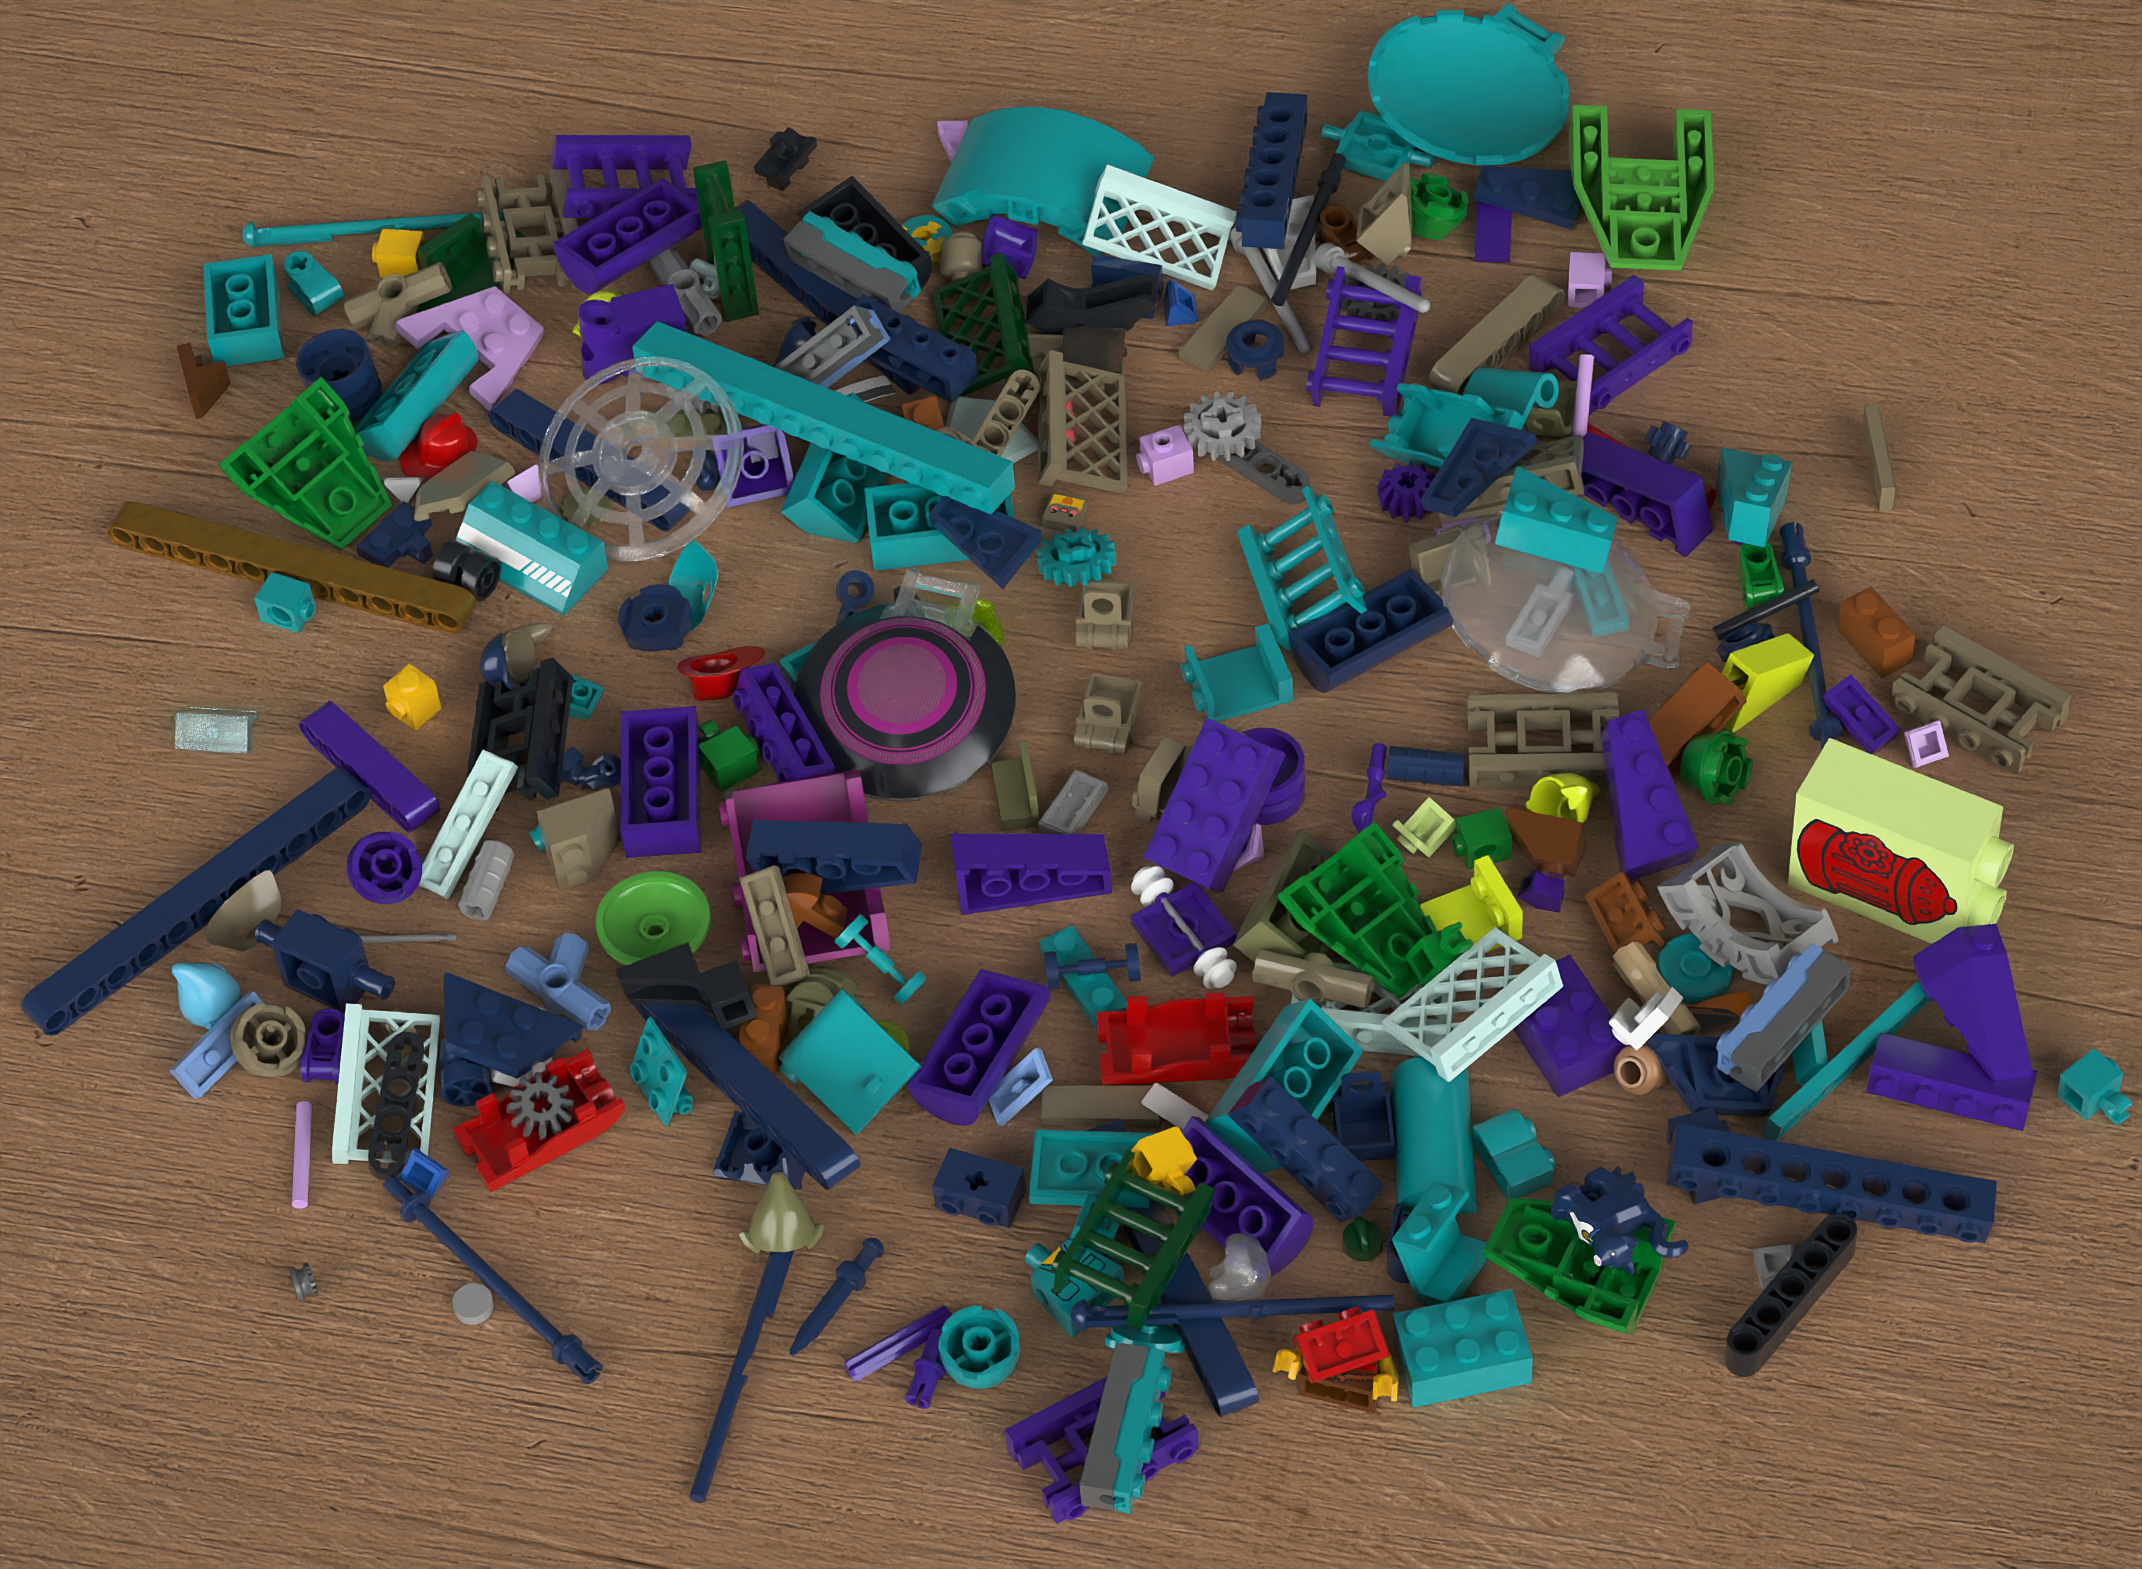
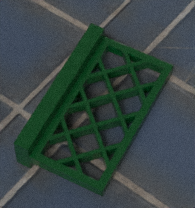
M1003 252L990 257V267L932 290L939 332L959 345L962 343L969 346L975 355L979 350L987 352L979 366L977 365L978 377L960 396H965L1006 379L1018 370H1027L1035 375L1017 272ZM991 280V284L984 294L975 292L981 283ZM960 294L952 308L945 305V298ZM970 298L977 300L978 303L970 314L962 311ZM988 305L996 307L988 320L980 318ZM956 318L965 320L957 333L949 331ZM974 324L982 326L983 328L974 340L966 337ZM992 331L1000 333L993 346L984 344ZM997 356L1005 359V366L992 371L989 370Z

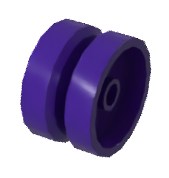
M1254 728L1241 732L1286 753L1254 824L1272 825L1287 820L1297 813L1305 798V757L1300 744L1288 733L1275 728Z

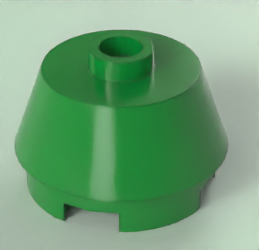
M1423 173L1421 179L1417 180L1411 177L1412 232L1432 240L1446 238L1467 216L1466 206L1469 201L1467 193L1464 190L1458 193L1448 186L1450 180L1440 175Z
M1729 730L1695 736L1687 744L1682 756L1680 771L1683 784L1712 805L1734 803L1733 796L1739 788L1744 790L1747 788L1752 773L1753 759L1746 758L1745 746L1749 742Z

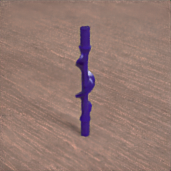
M1375 743L1372 746L1369 768L1366 770L1368 778L1366 799L1356 803L1352 808V822L1359 833L1372 824L1375 805L1386 797V792L1383 790L1381 782L1385 775L1384 765L1387 746L1381 743Z

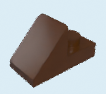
M191 343L178 345L177 350L196 419L202 418L229 387L230 379L224 361L204 365L201 355L194 356Z

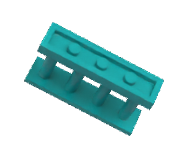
M1308 485L1302 489L1308 507L1267 534L1265 532L1260 534L1249 524L1237 531L1275 639L1291 653L1288 634L1326 615L1345 602L1349 603L1361 614L1367 611L1362 597L1365 594V589L1359 579L1354 576L1331 515L1334 513V507L1325 494H1317ZM1314 521L1318 535L1276 561L1272 554L1275 551V546ZM1324 548L1328 562L1286 588L1282 581L1285 578L1284 573ZM1334 576L1339 589L1296 616L1292 608L1295 605V600Z

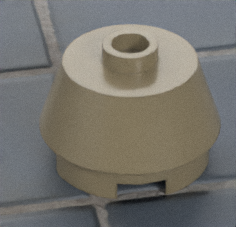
M260 1003L246 1009L237 1017L231 1029L230 1042L236 1059L247 1072L259 1077H277L293 1071L301 1063L302 1054L307 1044V1035L303 1021L291 1008Z

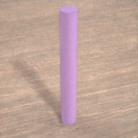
M1582 354L1579 358L1572 437L1578 435L1584 437L1587 434L1594 356Z
M306 1101L299 1102L296 1105L292 1206L295 1208H305L308 1205L312 1104Z

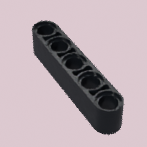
M1834 1213L1824 1218L1732 1327L1727 1335L1725 1364L1730 1372L1740 1377H1748L1758 1372L1851 1261L1855 1253L1857 1225L1850 1216L1843 1213ZM1831 1238H1841V1239H1843V1240H1842V1241H1836V1240H1833V1239H1831ZM1809 1265H1817L1821 1268H1811ZM1785 1293H1795L1798 1296H1788ZM1761 1321H1772L1774 1324H1765ZM1744 1348L1751 1350V1352L1745 1353L1738 1351V1349Z

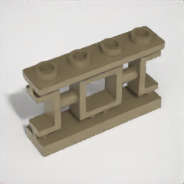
M550 169L549 179H544L543 174L536 175L535 187L505 189L502 177L495 178V183H491L489 175H482L481 188H476L475 192L476 205L478 209H483L481 213L483 233H489V237H487L488 256L495 259L492 263L494 282H500L504 294H510V287L512 285H516L517 290H523L525 277L556 275L558 287L565 286V282L569 281L572 291L579 290L563 271L553 244L556 240L578 228L576 218H563V208L568 188L564 169ZM547 194L549 196L551 206H546ZM497 206L498 209H503L502 221L499 219ZM544 226L546 236L516 238L514 228ZM508 253L510 258H514L513 270H511Z
M1942 625L1935 633L1933 645L1929 644L1926 647L1924 662L1932 666L1931 670L1922 680L1904 672L1901 678H1897L1892 686L1891 704L1901 713L1910 715L1924 724L1939 720L1944 735L1957 741L1965 749L1975 751L1991 760L1997 767L2007 769L2016 775L2023 769V762L2028 761L2032 754L2033 742L2025 739V735L2035 724L2050 732H2053L2056 726L2060 727L2068 717L2071 694L1945 625ZM1951 668L1963 674L1958 682L1946 676ZM1935 687L1947 693L1942 701L1929 695ZM1971 688L1996 701V704L1985 716L1960 702ZM2016 703L2028 711L2020 717L2009 710ZM1999 722L2011 729L2006 737L1993 730Z
M1558 692L1555 694L1483 693L1480 695H1469L1467 698L1468 731H1487V747H1469V789H1532L1543 777L1560 773H1576L1595 782L1599 788H1609L1603 745H1601V729L1605 728L1608 720L1619 717L1618 694L1605 692ZM1570 722H1592V730H1570ZM1495 723H1516L1517 731H1495ZM1525 730H1562V746H1526ZM1571 745H1593V753H1571ZM1495 746H1517V754H1496Z

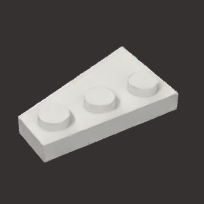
M1314 195L1293 199L1284 249L1262 248L1277 281H1279L1305 222L1314 201ZM1315 233L1291 289L1316 284V265L1314 262L1316 253Z

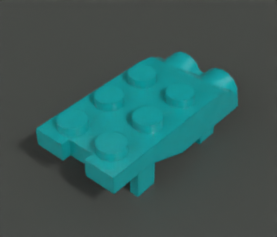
M1399 383L1396 390L1404 397L1403 410L1390 418L1388 423L1389 434H1386L1385 441L1372 439L1369 446L1397 461L1404 463L1411 461L1413 465L1420 466L1425 464L1427 468L1439 470L1471 418L1517 429L1522 416L1513 409L1488 405L1477 395L1465 393L1463 397L1455 393L1429 389L1421 385Z

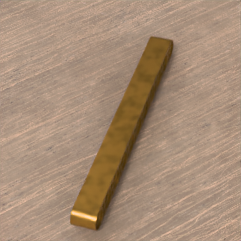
M127 501L122 504L107 529L108 538L114 544L124 549L261 585L265 583L270 573L273 572L310 584L313 598L448 634H458L462 630L476 604L473 594L457 585L133 501Z

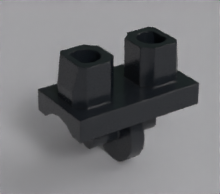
M787 127L784 132H776L770 138L771 147L754 165L755 173L766 177L768 186L780 191H784L788 187L790 177L796 170L803 169L809 162L808 156L817 147L816 138L802 136L790 127Z

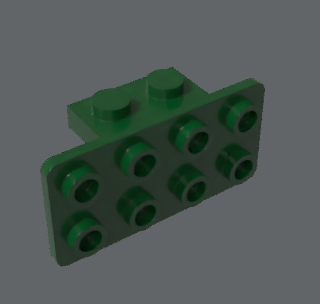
M472 213L453 223L448 229L417 249L421 269L441 262L450 278L452 289L448 293L419 304L415 312L419 313L494 286L501 290L500 282H494L492 263L495 259L494 257L489 258L487 252V237H489V233H483L479 219ZM514 228L516 238L525 237ZM508 253L511 270H513L514 258H510Z

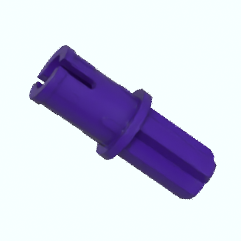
M941 1328L931 1330L921 1358L917 1359L914 1363L916 1372L905 1396V1401L915 1406L919 1392H922L918 1406L921 1409L930 1407L938 1380L943 1378L946 1373L938 1348L942 1334Z

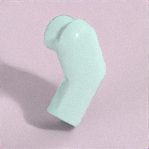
M700 258L694 259L690 269L694 270L699 278L704 280L702 288L708 297H719L720 293L715 266Z

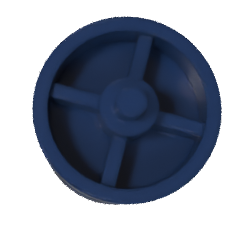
M443 1039L438 1045L441 1096L445 1102L454 1106H474L476 1101L492 1093L490 1069L447 1052L445 1039Z

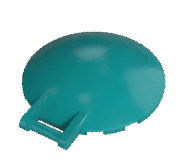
M1507 3L1494 16L1484 14L1483 19L1465 16L1463 10L1436 11L1435 16L1423 18L1415 15L1393 26L1380 38L1374 47L1367 71L1369 93L1384 121L1402 138L1425 152L1446 160L1471 165H1501L1516 162L1545 149L1559 135L1569 113V84L1565 73H1560L1558 67L1553 62L1554 55L1561 49L1565 37L1558 32L1551 33L1518 13V8L1510 3Z

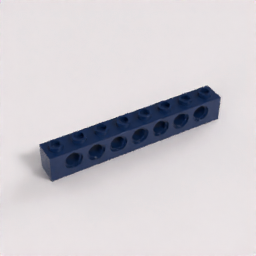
M1677 1123L1670 1143L1666 1185L1677 1186L1686 1191L1699 1190L1715 1193L1724 1198L1737 1197L1758 1201L1767 1206L1780 1205L1797 1208L1805 1213L1818 1212L1829 1215L1843 1213L1850 1216L1853 1220L1878 1223L1886 1228L1900 1227L1916 1230L1925 1235L1938 1234L1958 1238L1963 1242L1985 1243L1994 1224L1997 1181ZM1706 1162L1712 1163V1164H1714V1165H1716V1166H1711V1165L1707 1164Z

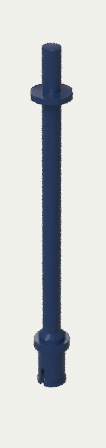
M1791 522L1780 528L1784 549L1781 559L1783 566L1791 570L1793 586L1796 587L1808 581L1805 567L1811 562V554L1809 549L1805 547L1803 526L1797 523V533H1795L1794 522ZM1811 597L1797 602V609L1804 647L1814 654L1808 668L1817 720L1810 724L1809 734L1814 740L1820 741L1821 748L1823 749L1829 738L1835 740V738L1842 734L1843 725L1839 719L1831 717V711L1823 703L1824 699L1822 697L1827 692Z
M390 1176L385 1180L383 1187L402 1204L400 1210L401 1218L405 1222H412L418 1219L553 1347L552 1358L558 1364H565L584 1384H590L600 1376V1373L594 1368L602 1371L603 1365L582 1347V1341L575 1334L563 1335L428 1208L431 1199L425 1191H418L413 1194L395 1176Z

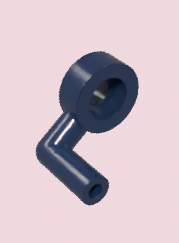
M859 570L849 571L837 582L836 596L842 606L836 624L852 614L858 613L856 609L865 606L872 599L874 583L865 572ZM852 585L858 589V597L849 595L848 586Z

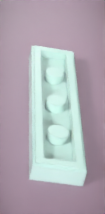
M482 750L422 863V877L418 885L419 887L449 900L518 768L517 765Z

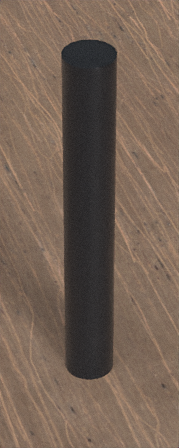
M1811 579L1713 627V631L1720 641L1739 627L1750 623H1757L1818 593V586L1814 579Z

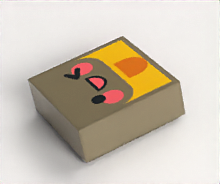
M1053 492L1042 517V527L1065 532V529H1070L1072 533L1078 532L1088 509L1087 499Z

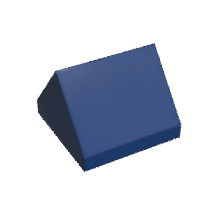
M1170 279L1166 284L1163 299L1166 325L1194 324L1198 321L1195 295Z
M414 1148L398 1179L417 1192L425 1191L430 1199H432L451 1173L447 1168L417 1148Z

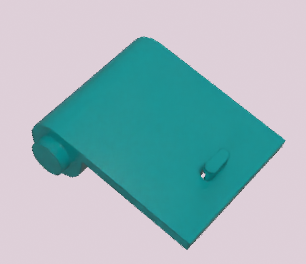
M1479 367L1470 377L1462 396L1464 397L1465 393L1477 395L1488 405L1516 410L1522 416L1517 428L1521 430L1531 408L1549 409L1554 405L1558 397L1559 386L1556 377L1551 373Z
M841 988L778 1056L782 1062L778 1068L792 1082L802 1081L845 1125L858 1135L922 1066L869 1016L868 1010L858 1000Z

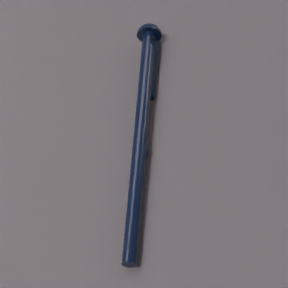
M794 1250L789 1252H770L689 1495V1498L695 1502L702 1503L706 1499L741 1390L748 1380L747 1375H742L743 1370L755 1350L766 1315L770 1318L773 1317Z
M1394 1295L1156 1304L1145 1325L1178 1324V1319L1252 1316V1319H1262L1274 1315L1340 1313L1358 1306L1361 1307L1362 1312L1373 1309L1374 1312L1394 1311ZM1082 1299L1076 1302L1071 1309V1321L1080 1330L1087 1331V1327L1130 1326L1126 1324L1129 1307L1125 1305L1086 1307V1299Z

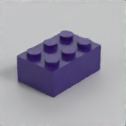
M1571 955L1556 960L1563 987L1513 1028V1031L1557 1097H1561L1614 1073L1616 1056L1623 1048L1628 1046L1620 1042L1613 1034V1027L1609 1024L1612 1015Z

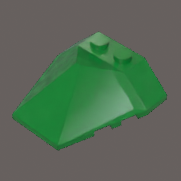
M322 377L295 398L286 409L247 442L241 444L218 464L241 492L339 551L392 506L374 465L370 464L362 447L364 443L360 434H356L348 417L350 413L346 404Z
M1374 821L1346 843L1337 853L1306 876L1300 877L1280 892L1277 897L1304 929L1364 973L1372 976L1375 981L1398 998H1401L1420 983L1405 955L1422 937L1435 933L1437 930L1430 915L1424 916L1416 899L1419 891L1415 883L1409 884L1401 867L1404 860L1400 851Z
M1510 1197L1483 1249V1256L1584 1320L1633 1335L1657 1284L1665 1257H1661L1652 1249L1648 1239L1651 1228L1644 1226L1635 1232L1629 1233L1639 1240V1244L1633 1248L1632 1255L1635 1273L1630 1275L1621 1267L1609 1268L1596 1265L1593 1260L1594 1247L1579 1238L1574 1227L1567 1219L1555 1220L1551 1216V1205L1554 1201ZM1662 1217L1668 1226L1665 1241L1670 1242L1676 1221Z

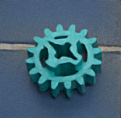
M1080 527L1078 532L1073 533L1070 529H1065V535L1054 533L1052 534V541L1043 540L1042 548L1037 549L1039 573L1044 574V580L1046 581L1054 579L1057 586L1063 582L1067 583L1069 587H1073L1076 582H1081L1084 586H1087L1088 580H1102L1101 573L1110 574L1112 572L1111 566L1116 565L1114 541H1109L1107 533L1099 536L1098 529L1088 532L1084 527Z

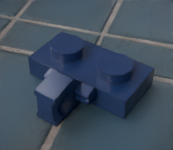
M403 501L356 546L358 556L372 564L387 568L399 557L404 558L406 555L425 564L434 556L430 546L431 542L424 538V533L432 526L431 517L427 520L415 521V507Z

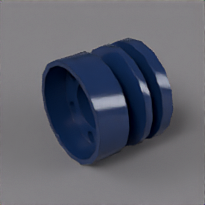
M346 329L327 330L313 336L302 346L297 354L296 366L305 388L307 389L322 377L346 404L350 413L348 417L351 422L362 419L382 395L383 386L374 366L365 339L355 331Z

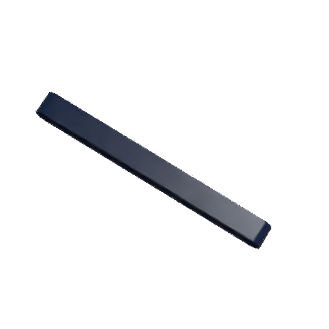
M346 768L334 769L33 988L23 999L21 1010L46 1035L53 1036L62 1032L205 927L223 903L251 879L265 870H270L274 875L359 814L370 801V790Z

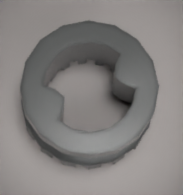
M308 1262L303 1263L301 1269H295L294 1266L289 1268L299 1302L304 1301L307 1295L319 1296Z

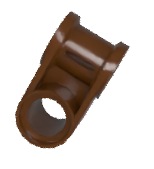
M1333 204L1322 210L1320 214L1321 244L1332 243L1340 247L1344 251L1346 259L1354 263L1365 258L1371 260L1376 257L1356 241L1358 222L1345 206Z

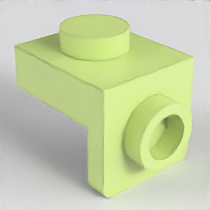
M1428 797L1404 825L1396 820L1392 826L1401 833L1397 840L1412 854L1419 849L1430 858L1456 829V820Z

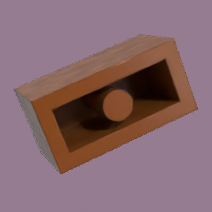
M1872 586L1841 601L1838 623L1839 632L1881 678L1912 663L1915 634Z

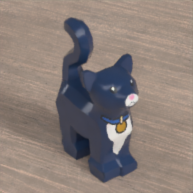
M1599 1167L1586 1175L1584 1187L1589 1192L1596 1193L1599 1196L1594 1201L1588 1199L1578 1187L1571 1183L1555 1191L1554 1203L1551 1205V1216L1555 1220L1567 1219L1574 1227L1579 1238L1594 1247L1593 1260L1598 1266H1607L1609 1268L1621 1267L1626 1273L1634 1274L1635 1268L1632 1262L1633 1248L1639 1244V1240L1629 1233L1635 1232L1644 1226L1651 1228L1648 1238L1652 1249L1661 1257L1669 1259L1678 1258L1689 1247L1686 1240L1672 1243L1665 1241L1668 1226L1660 1214L1650 1207L1641 1192L1629 1187L1613 1172L1610 1173Z

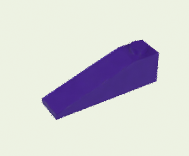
M1997 924L1958 927L1915 954L1912 961L1922 991L1930 1001L1934 999L1945 1012L1944 1019L1949 1026H1955L1967 1041V1049L1992 1081L2032 1077L2033 1071L2008 955Z

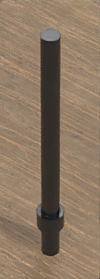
M1340 153L1333 155L1328 168L1322 172L1317 183L1318 192L1272 295L1271 302L1276 306L1284 305L1320 222V214L1326 208L1331 194L1335 193L1341 182L1340 173L1346 162L1345 156Z

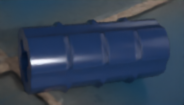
M1390 746L1387 779L1401 780L1405 783L1410 781L1420 782L1424 785L1430 783L1462 787L1465 754L1448 752L1447 750L1444 752L1429 750L1428 748L1424 750Z

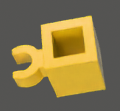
M1178 1126L1142 1138L1131 1151L1135 1153L1132 1167L1134 1175L1159 1186L1163 1185L1165 1189L1183 1197L1186 1194L1190 1195L1195 1192L1196 1189L1192 1180L1185 1173L1195 1163L1197 1157L1193 1152L1190 1142L1185 1139Z

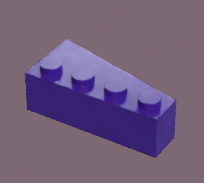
M1644 709L1608 720L1601 738L1607 782H1609L1610 808L1611 816H1613L1616 835L1614 839L1619 859V873L1623 871L1631 880H1635L1691 862L1699 846Z

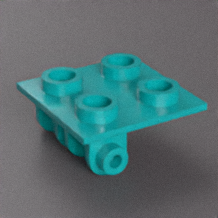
M648 1017L629 1072L633 1082L640 1087L647 1098L651 1110L656 1112L664 1126H668L673 1113L679 1112L681 1115H686L692 1111L693 1097L683 1086L687 1070L652 1017Z

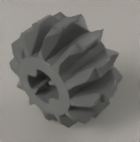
M536 1072L534 1084H531L527 1078L522 1077L519 1080L522 1090L513 1088L510 1090L509 1097L515 1102L507 1104L506 1111L510 1114H518L511 1121L513 1128L519 1127L524 1123L526 1124L523 1132L524 1137L528 1138L533 1129L538 1130L539 1140H545L546 1128H549L554 1135L561 1133V1127L558 1122L563 1124L570 1123L571 1115L566 1110L574 1107V1100L563 1098L569 1092L567 1085H562L557 1089L554 1088L557 1076L551 1075L548 1083H542V1074ZM539 1099L545 1100L548 1111L546 1112L543 1108L542 1113L535 1112L532 1101L538 1104Z

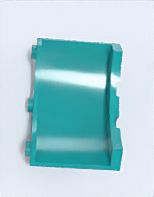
M1041 107L999 109L982 114L970 121L931 207L955 228L973 221L990 219L992 214H1007L1009 220L1022 221L1038 225L1039 221L1058 227V234L1075 242L1092 256L1094 254L1100 255L1103 253L1102 251L1085 246L1082 243L1096 196L1097 182L1107 165L1146 178L1155 157L1146 151L1140 143L1131 140L1118 131L1095 120L1070 113L1063 109L1056 110ZM1104 196L1102 202L1109 214L1122 209L1118 201ZM1126 215L1114 220L1121 233L1128 221ZM1106 224L1096 227L1093 236L1106 241L1114 238Z

